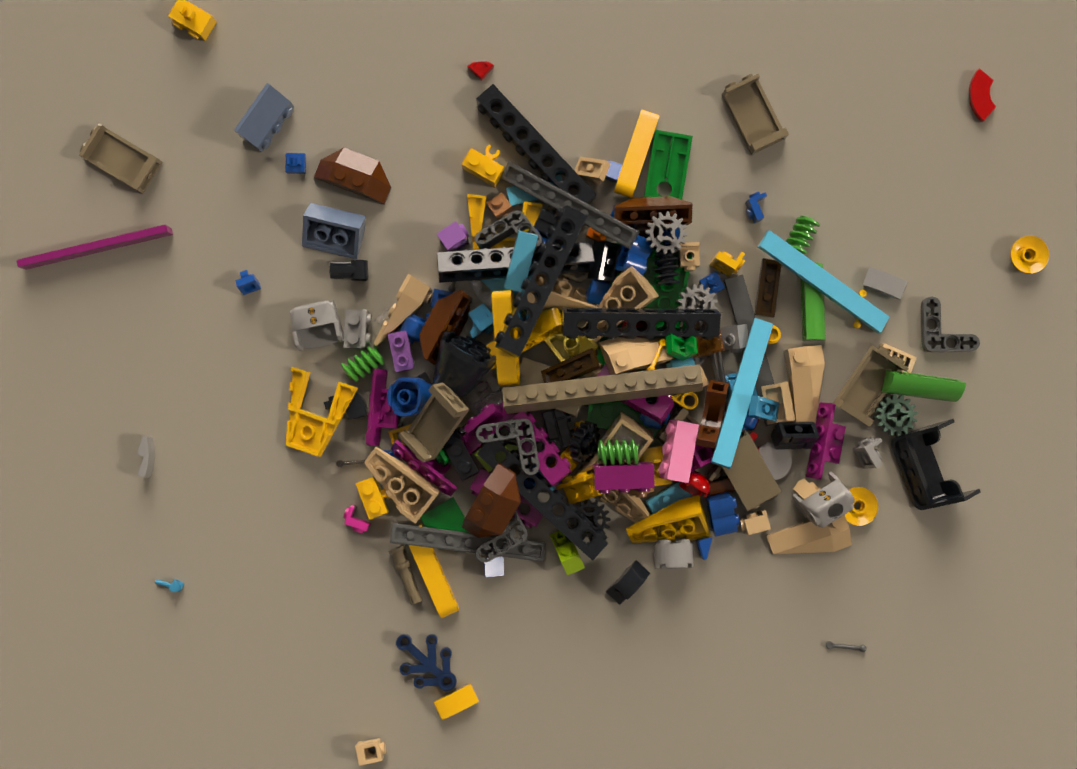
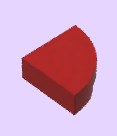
M488 61L471 63L467 68L482 81L494 68V65Z

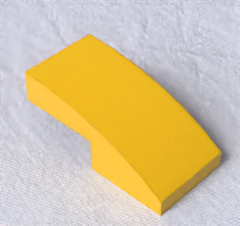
M467 684L433 703L441 720L476 704L479 700L472 685Z

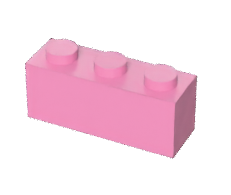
M669 420L666 427V442L662 448L663 459L659 465V478L689 483L699 428L698 424Z

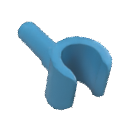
M158 579L155 581V584L169 588L171 592H179L184 586V583L177 579H174L172 584Z

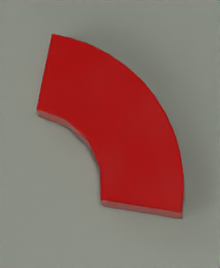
M979 68L971 79L969 94L972 111L983 122L996 108V105L990 97V87L994 80Z

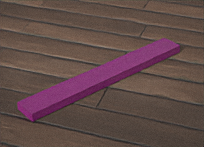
M161 225L18 259L16 262L19 268L27 270L171 236L173 231L169 226Z

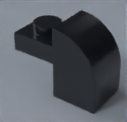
M358 392L355 393L346 410L348 420L368 416L369 412L366 401ZM334 396L328 397L329 401L324 402L326 410H330Z
M635 560L624 570L620 578L608 587L606 593L620 605L642 586L650 572Z

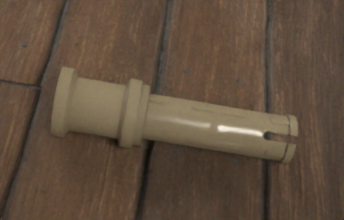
M402 545L388 552L392 554L395 562L394 568L399 571L410 604L413 605L421 602L422 598L410 568L411 560H408L404 550L406 547Z

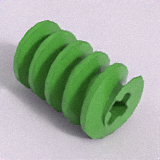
M800 216L796 218L797 224L793 225L792 229L794 231H790V238H787L786 242L802 254H807L803 247H810V244L806 241L814 239L810 233L816 234L817 231L813 226L820 227V224L810 217Z
M375 345L374 349L369 346L367 347V354L361 350V357L355 354L354 362L347 359L348 366L341 363L343 370L350 380L353 379L357 382L359 381L358 375L362 378L365 377L364 371L369 374L372 373L371 366L374 369H378V363L382 366L385 365L384 359Z
M631 439L629 445L626 440H623L622 445L619 444L618 440H615L614 445H611L610 440H607L606 446H604L602 440H599L598 462L602 460L603 464L607 465L608 459H610L611 464L614 465L616 459H618L619 464L622 465L624 459H626L627 464L630 465L632 459H634L635 464H638V444L636 445L634 440Z

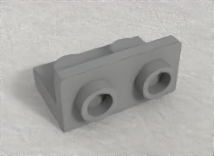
M345 310L343 348L367 349L368 345L371 344V333H368V326L372 325V315L369 314L368 310Z
M866 437L858 441V446L853 448L864 469L877 468L883 465L880 453L877 449L873 448L882 442L881 438L874 439L870 437L867 439Z

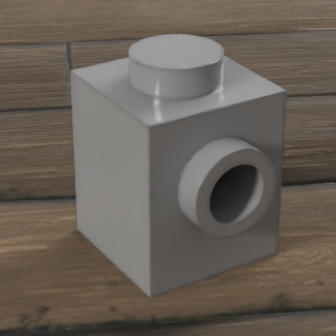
M747 324L720 327L723 350H731V353L743 352L742 348H745L748 340Z

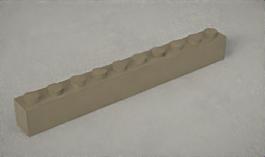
M700 364L502 388L503 407L507 414L690 393L703 391Z

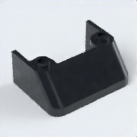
M954 419L922 427L892 440V450L912 504L918 510L964 502L981 493L980 489L962 492L957 481L952 479L944 481L931 445L939 442L941 438L939 429L954 423Z

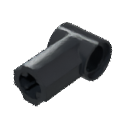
M368 261L330 262V278L367 281Z

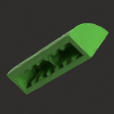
M816 263V264L819 265L821 268H823V264H822V263ZM800 278L802 341L826 340L824 295Z
M886 370L882 392L957 402L965 391L966 383L951 378Z

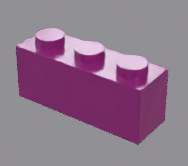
M633 462L630 465L627 463L622 465L619 463L614 465L611 463H607V465L593 464L594 489L598 490V493H610V490L617 489L621 493L630 492V489H638L639 492L650 491L649 488H655L654 464L652 462H638V464Z

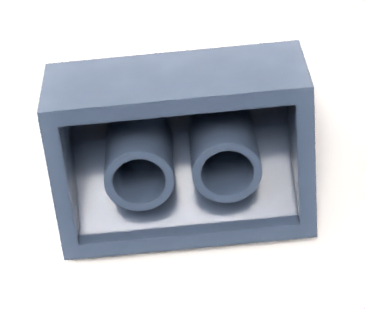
M267 83L234 131L244 141L262 152L270 146L271 138L274 134L281 130L283 121L291 116L294 106L285 96Z
M310 203L303 215L302 246L357 259L365 231L366 216Z

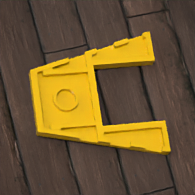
M467 194L473 250H480L475 242V236L483 227L487 197ZM524 201L522 212L534 226L543 204ZM507 237L489 249L514 247L516 238Z
M291 367L293 374L292 382H290L289 386L291 403L288 402L290 420L287 421L286 446L321 457L358 387L338 382L328 418L301 409L311 372Z

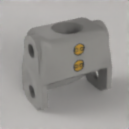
M334 300L316 302L290 310L293 336L298 351L325 347L339 341H344L343 330Z
M832 472L828 473L831 483L806 499L802 500L796 493L793 495V499L801 514L815 526L822 528L850 512L854 508L853 503H855L851 492Z

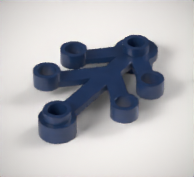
M401 634L396 640L397 647L400 650H408L422 664L410 665L407 662L403 663L400 666V673L408 675L410 673L431 672L437 677L425 679L423 676H417L414 680V686L418 689L424 686H439L443 691L454 689L457 679L450 670L452 650L449 647H444L440 652V656L443 659L442 671L437 667L436 644L438 637L435 634H430L426 638L428 657L412 643L410 635ZM429 637H434L435 643H430L428 641ZM406 638L408 644H402L401 639ZM448 650L450 655L445 657L442 652ZM403 666H408V667H409V671H408V672H404V671L402 670V667H403ZM444 678H449L451 683L445 684ZM422 679L423 685H418L416 680Z

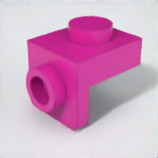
M351 505L350 508L347 507L343 516L346 519L344 524L352 526V530L359 533L368 531L371 526L370 522L353 517L357 506Z

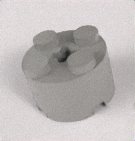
M689 539L675 541V544H671V540H659L654 545L655 569H659L660 565L661 569L694 568L693 544L690 543Z

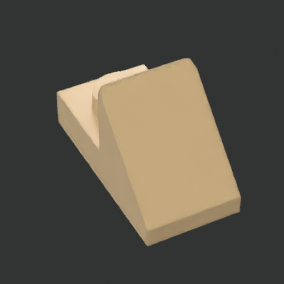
M580 157L574 171L581 178L600 185L601 181H604L611 163L606 160Z

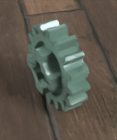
M896 394L891 395V399L888 396L884 397L885 403L880 401V408L875 409L878 415L874 416V419H879L876 425L883 426L882 432L888 430V435L890 436L894 432L896 436H901V432L903 434L908 433L907 428H914L911 423L917 422L914 415H917L918 412H913V408L916 405L909 404L910 398L904 400V395H899L897 398ZM889 405V409L886 413H884L886 407ZM894 413L903 414L899 417H889V415ZM885 420H887L888 422H890V423H891V426H889V425L886 423Z

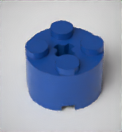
M417 377L398 378L388 389V404L394 410L393 412L399 416H418L432 395L428 391L431 384Z

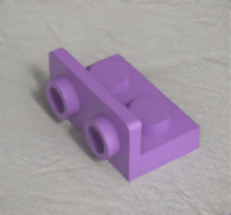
M407 331L388 334L395 372H405L413 369L414 362Z

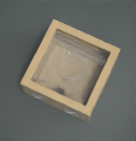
M623 412L619 413L601 438L604 446H606L607 440H610L611 445H614L615 440H618L620 445H622L623 440H626L629 445L631 439H633L635 444H638V460L654 440L651 430Z

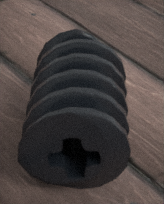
M663 250L655 253L654 257L659 259L654 263L659 267L655 269V273L660 274L655 277V280L660 282L656 285L665 286L680 283V280L674 279L675 276L679 275L678 272L674 271L679 265L673 263L679 260V257L673 256L670 250H667L666 255L663 254Z

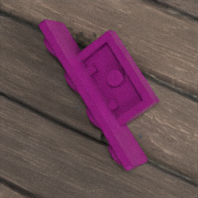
M373 370L366 445L380 446L382 427L398 429L399 415L393 412L394 410L387 401V370Z
M503 402L500 405L492 403L484 406L481 410L482 412L477 417L470 418L467 421V425L463 428L466 434L461 437L470 455L484 444L480 443L476 438V431L480 426L509 421L518 413L507 414L503 407ZM492 427L493 432H486V429H482V433L479 436L487 439L488 435H495L496 427Z
M819 403L815 424L819 438L814 443L812 449H810L806 477L821 480L825 461L835 464L840 462L846 426L832 423L836 406L833 403Z
M398 440L394 442L391 450L396 457L405 460L410 468L420 472L428 482L438 486L443 494L450 497L454 494L457 487L444 477L451 467L449 464L443 467L441 462L437 463L435 459L421 462Z

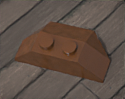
M345 147L321 159L314 175L315 179L384 205L391 190V185L379 160Z
M671 196L631 198L614 206V218L639 231L638 235L648 238L650 236L645 234V230H650L647 224L648 222L653 224L651 218L654 216L658 219L660 212L665 216L666 212L669 211L671 217L676 213L677 220L683 218L681 225L691 224L693 204ZM662 221L664 224L673 223L671 221ZM654 227L653 231L654 238L658 236L656 227Z
M459 290L438 300L419 334L424 359L433 365H436L440 340L444 332L454 331L456 336H459L468 320L470 304L473 298L464 291Z
M500 463L497 464L469 509L462 525L463 529L478 538L503 534L521 503L515 472Z

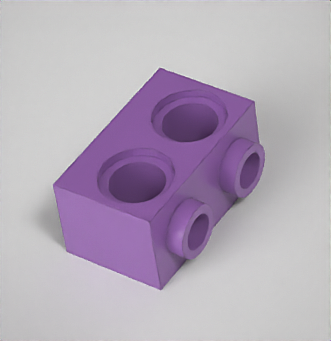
M456 221L437 233L446 251H458L469 244L467 239L470 237L468 231L463 224L458 225Z

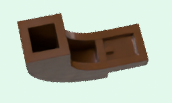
M710 380L696 445L715 449L723 422L729 383Z

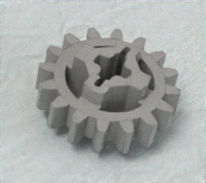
M669 211L666 212L665 216L660 212L658 219L654 216L651 218L653 224L648 222L647 226L650 230H645V234H648L650 237L646 238V242H652L650 248L657 247L656 253L663 250V254L666 255L667 250H670L671 254H673L674 248L681 249L679 243H686L683 237L687 236L688 233L683 232V230L687 228V225H681L683 218L677 220L676 213L671 217ZM662 221H671L673 223L664 224ZM654 227L658 230L656 238L653 235ZM677 228L679 229V238H678V240H677V237L675 236V230H676ZM662 229H664L665 231L669 229L670 237H663L662 234L664 231ZM668 242L670 246H663L660 243Z
M696 284L691 285V289L685 287V293H679L681 299L676 300L680 304L676 309H706L708 303V309L718 310L714 306L718 302V300H713L715 293L710 294L709 287L703 289V284H700L698 288ZM694 292L701 293V294H703L704 296H703V297H699V296H698L697 294H695ZM696 302H699L700 304L698 305V308L694 307V305H696ZM698 321V326H701L703 321Z

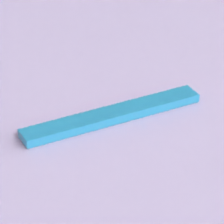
M772 231L766 232L758 245L759 249L876 333L882 332L890 318L887 314Z
M757 318L753 320L711 459L713 464L728 469L731 468L773 327L772 323Z

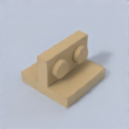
M789 382L761 386L763 398L779 402L777 421L767 420V424L795 420Z

